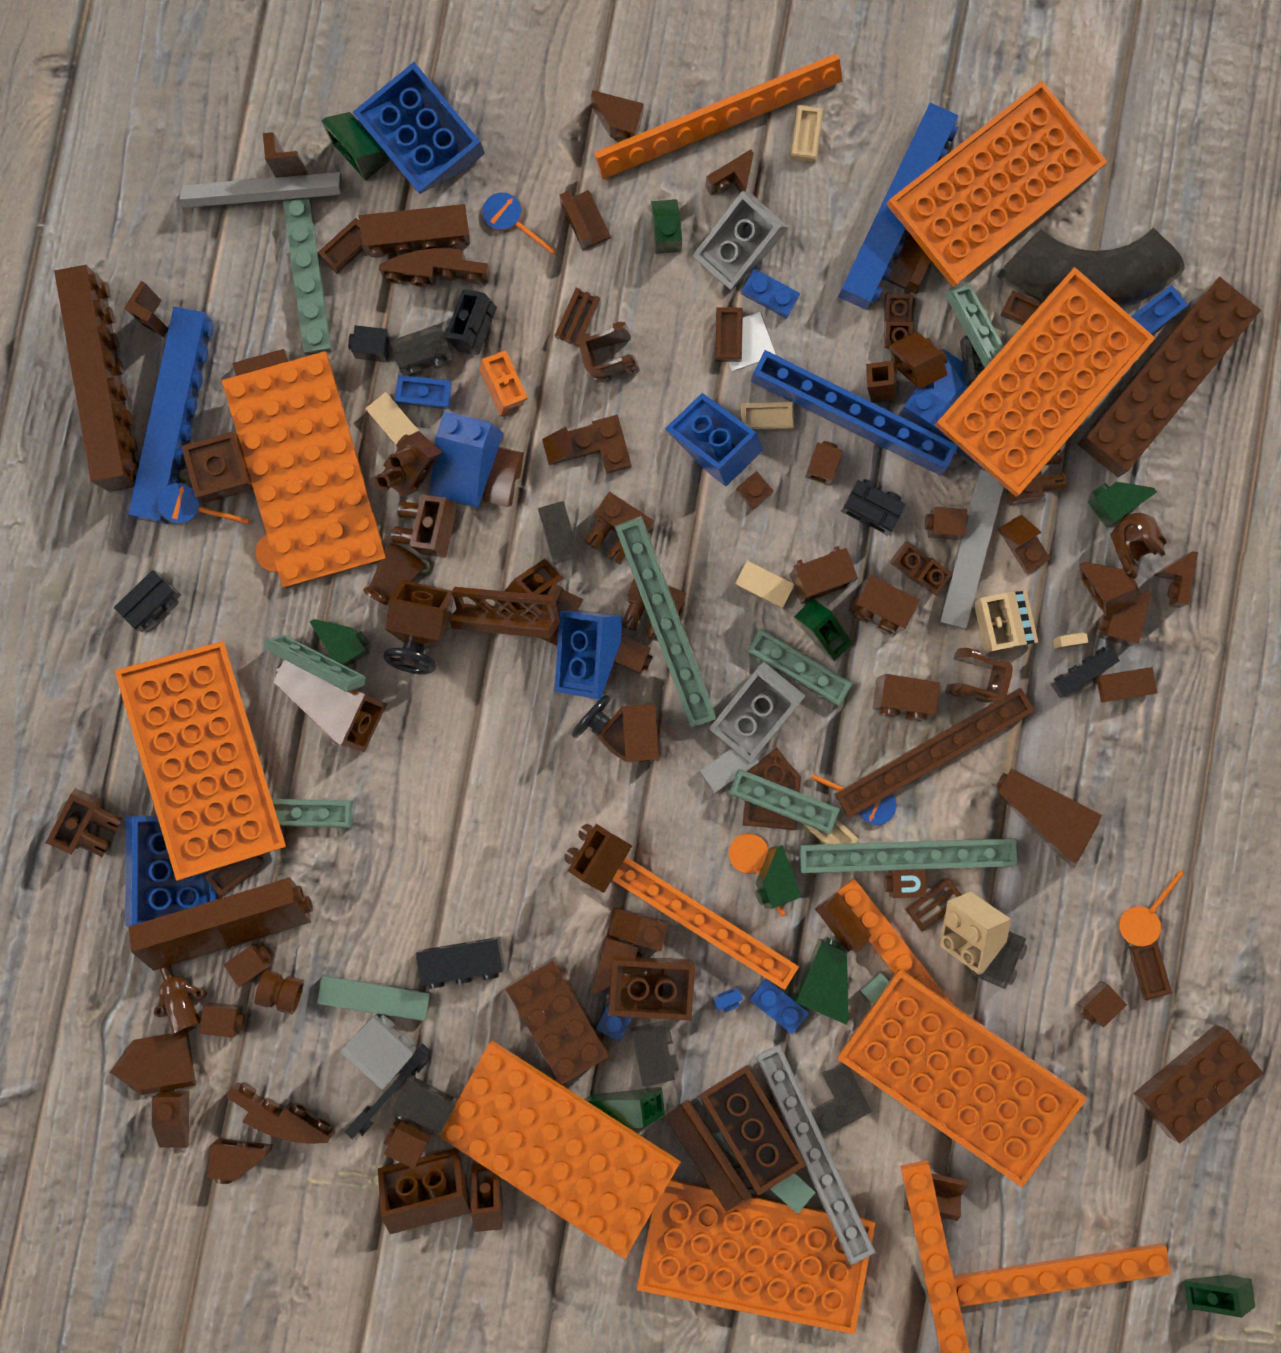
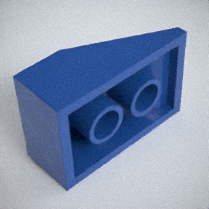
M701 393L665 428L711 476L724 486H727L763 451L758 435L754 430L704 393Z
M444 411L435 439V446L442 451V454L432 468L430 495L445 497L450 501L478 508L504 433L490 422Z
M584 610L559 611L560 622L558 628L555 692L601 699L621 643L622 616Z

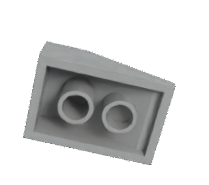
M742 191L693 256L730 290H733L772 250L789 227L754 195Z
M763 662L709 729L751 763L803 700L805 695ZM741 743L751 754H749L738 744Z
M375 1014L340 1052L383 1090L417 1049L414 1047L415 1042L405 1033L400 1035L393 1028L395 1024L387 1016Z

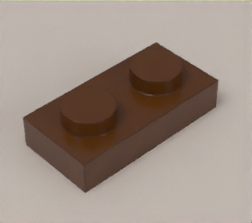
M618 414L592 421L606 474L631 468L632 465Z

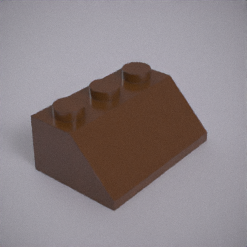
M457 1148L423 1156L420 1158L415 1169L403 1163L378 1168L380 1214L390 1234L471 1213L468 1185L459 1149Z

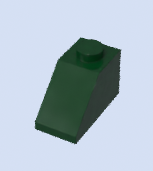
M677 199L651 201L655 254L681 252L682 230Z
M1118 481L1108 487L1105 482L1092 492L1095 497L1090 499L1088 503L1103 524L1108 527L1153 496L1157 491L1153 487Z
M815 599L809 601L794 616L804 632L832 661L837 660L853 644L834 614Z
M316 619L310 621L328 653L336 662L348 667L370 653L366 647L370 643L362 631L357 632L352 627Z
M783 845L770 847L755 882L757 886L755 894L760 905L773 909L802 896Z
M1219 1275L1184 1280L1188 1309L1242 1318L1255 1308L1252 1279Z

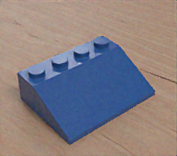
M415 62L410 64L353 111L355 117L419 194L465 171L485 154L481 141Z
M942 348L948 360V363L945 364L948 375L920 390L916 387L899 415L953 442L935 424L976 379L980 372ZM959 446L957 447V453H959L960 455H962L978 467L982 468Z
M126 816V927L216 900V891L213 889L212 884H209L204 877L209 872L176 881L157 816Z

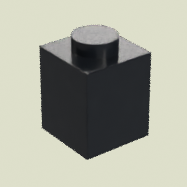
M355 325L354 334L350 333L348 348L356 359L387 362L391 336L387 329Z

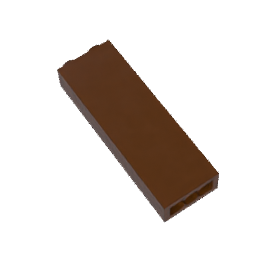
M289 877L129 926L131 952L153 971L311 923L312 901L309 896L304 895L302 887L300 885L297 886Z

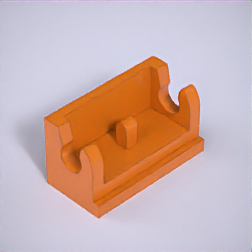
M507 351L499 352L481 360L479 372L500 417L508 414L509 410L513 407L520 409L524 405L525 400H528V396Z

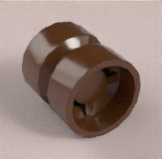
M265 970L260 978L254 1003L266 1008H271L276 1004L277 1011L293 1015L303 992L304 980L288 976L283 980L282 975L278 972Z

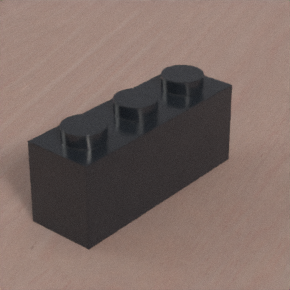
M500 937L422 949L416 952L421 986L428 985L429 989L444 987L446 981L455 980L456 984L472 982V977L482 976L483 980L498 978L499 973L505 969Z

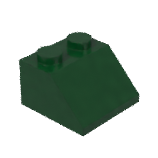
M351 112L325 117L321 120L332 145L365 181L389 162L387 154Z

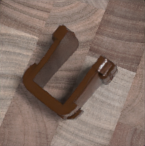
M625 322L613 323V328L590 336L589 333L581 336L579 348L583 363L594 381L604 382L609 379V376L625 372L629 375L639 373L638 361L631 354L596 366L592 350L631 340L630 331Z
M959 648L954 654V660L992 670L987 691L967 684L954 683L946 685L945 693L956 697L972 696L980 702H1001L1007 696L1013 667L1006 660L996 661L980 656L981 652L978 650Z

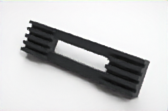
M422 1044L401 1068L403 1072L376 1103L371 1108L367 1105L344 1132L351 1139L358 1132L361 1136L367 1132L374 1124L370 1119L414 1069L417 1073L423 1069L429 1062L425 1058L431 1051L429 1048Z

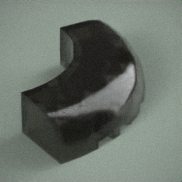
M1040 228L1002 268L997 277L1015 291L1023 295L1026 294L1043 303L1075 267L1117 305L1125 307L1140 303L1142 300L1157 294L1169 286L1183 273L1185 266L1180 253L1154 228L1128 245L1100 251L1084 250L1066 245L1054 239Z

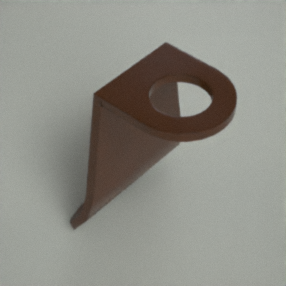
M389 543L385 549L386 558L380 560L369 587L363 589L367 595L384 605H389V599L402 580L412 582L425 568L423 562L412 552L393 543Z

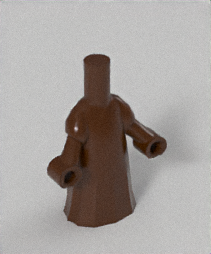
M171 966L161 968L160 972L164 981L159 986L158 996L160 998L158 1006L154 1009V1015L157 1017L168 1015L172 1037L199 1027L201 1019L188 993L193 994L195 999L201 1000L206 997V990L189 985V982L185 979L174 976Z

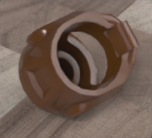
M1141 512L1129 514L1110 533L1116 553L1122 563L1123 571L1129 578L1135 579L1138 576L1142 556L1149 553L1158 554L1161 557L1165 555L1164 545L1167 541L1156 520L1148 514Z

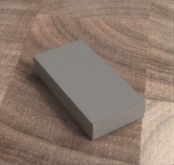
M741 743L738 744L749 754H751ZM731 748L701 769L700 773L714 793H716L735 779L738 769L747 771L759 763V761L755 757L750 763Z

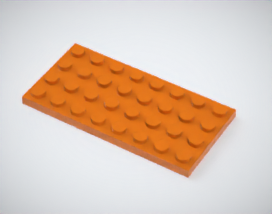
M1042 80L889 199L886 205L952 287H954L1108 162Z
M1074 267L937 421L935 426L1017 497L1147 349L1155 337Z
M324 351L222 380L282 588L385 559L384 546L327 352Z
M224 641L114 670L176 881L286 848Z
M900 968L837 1055L839 1061L1022 1188L1087 1100L1084 1094Z
M494 1041L488 1044L438 1135L623 1259L627 1257L681 1163L672 1155Z
M671 1179L650 1216L637 1290L855 1335L869 1257L853 1265L849 1264L827 1213L823 1209L804 1206L797 1214L783 1201L752 1195L746 1202L742 1201L726 1212L709 1186ZM860 1217L872 1243L875 1221Z

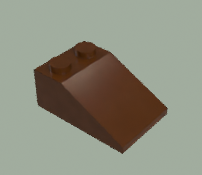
M678 958L612 959L608 1016L691 1021L695 963L692 959Z

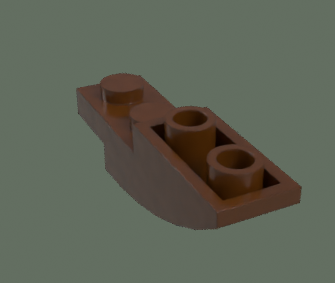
M434 248L418 250L394 257L379 266V271L387 282L400 284L401 281L412 282L417 287L435 285L437 275L441 279L453 281L455 278L466 279L471 284L489 282L490 276L488 263L466 261L463 249Z
M236 1083L225 1096L248 1111L242 1122L270 1136L292 1142L318 1144L328 1143L335 1134V1131L331 1129L332 1126L327 1121L321 1118L316 1120L308 1114L309 1111L304 1106L298 1103L294 1105L289 1103L283 1110H280L277 1102L270 1098L263 1099L256 1094V1089L247 1083Z

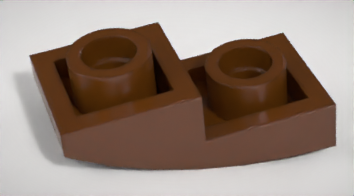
M885 294L884 348L890 349V345L913 333V322L911 321L913 294Z
M503 447L498 448L487 480L484 496L485 502L506 507L512 506L515 482L521 477L524 452Z
M904 542L890 562L896 569L934 595H938L952 576V573L934 558H928L910 542Z
M1153 667L1096 676L1101 703L1157 694Z

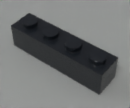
M1102 647L1095 651L1096 655L1092 658L1091 656L1084 658L1081 661L1082 664L1078 667L1077 665L1070 667L1068 673L1064 676L1063 674L1056 676L1051 686L1058 697L1067 696L1118 663L1120 660L1112 648L1105 649Z

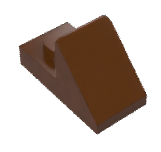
M751 149L706 176L705 187L710 195L717 191L721 193L727 190L732 185V182L740 193L742 191L746 192L754 155Z
M593 425L570 431L567 430V427H564L542 439L549 465L600 452Z
M1022 515L998 528V531L1025 574L1051 559L1037 535L1041 534V531Z
M1192 551L1154 574L1157 577L1173 580L1167 592V597L1170 598L1169 606L1180 608L1189 605L1198 552Z

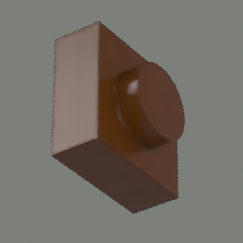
M757 471L736 488V491L752 509L756 508L774 492Z

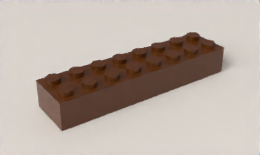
M87 265L54 270L90 481L108 492L133 488L139 467V462H136L135 452H137L138 447L135 437L131 435L130 426H133V418L131 412L126 407L125 400H128L129 396L125 384H122L121 375L124 374V367L121 359L118 358L116 350L119 349L120 345L116 333H113L112 323H115V316L108 304L107 298L111 297L107 282H104L99 277L98 273H95Z
M1219 276L1204 290L1077 445L1116 477H1120L1128 472L1261 309Z

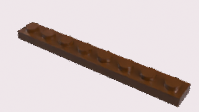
M1018 688L1007 694L1003 701L993 702L834 793L847 818H850L1034 712V709L1022 688Z

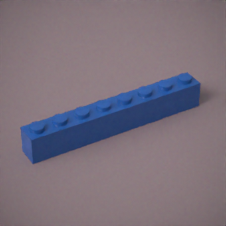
M931 102L929 103L838 296L839 298L867 310L870 302L876 304L882 291L878 285L881 279L886 281L893 268L889 262L892 256L898 257L904 245V242L900 241L903 232L909 234L886 203L946 156L948 150L944 146L947 140L952 142L959 127L954 124L959 115Z
M173 306L128 515L139 520L165 525L169 523L160 514L157 506L158 496L167 485L181 483L179 477L180 467H183L185 464L181 446L185 445L186 441H189L191 437V416L195 415L197 410L196 393L197 389L201 388L203 382L201 374L202 365L207 362L208 338L212 337L214 331L213 322L205 312Z
M764 350L753 372L750 382L938 475H941L947 469L958 447L955 443L767 350Z

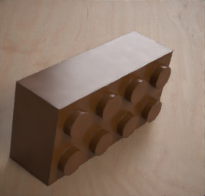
M555 957L506 986L505 990L561 1085L609 1057L607 1046Z
M1215 1024L1133 1094L1165 1134L1180 1144L1259 1078L1263 1071L1228 1029Z
M747 1065L698 1094L758 1196L806 1166Z

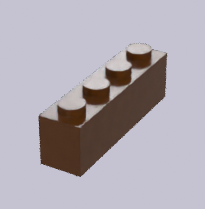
M465 204L358 215L365 256L370 255V257L379 258L385 256L386 253L396 252L399 255H403L414 250L441 247L460 249L470 244Z

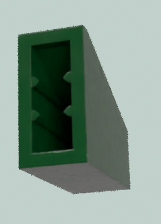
M828 937L825 942L818 939L793 1000L804 1007L847 1025L849 1021L847 952L840 949L842 946L840 942Z
M662 1087L596 1094L584 1099L628 1128H644L665 1115Z

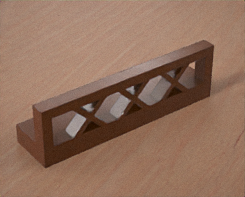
M454 587L452 590L456 610L449 620L451 629L551 639L560 622L554 596ZM463 597H468L476 604H464ZM485 600H494L500 607H493ZM510 602H518L525 609H517ZM535 605H547L549 612L541 611Z
M689 1100L684 1101L664 1115L726 1212L740 1202H746L752 1197Z

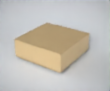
M1085 632L1059 636L1053 640L1054 649L1088 643L1087 633Z

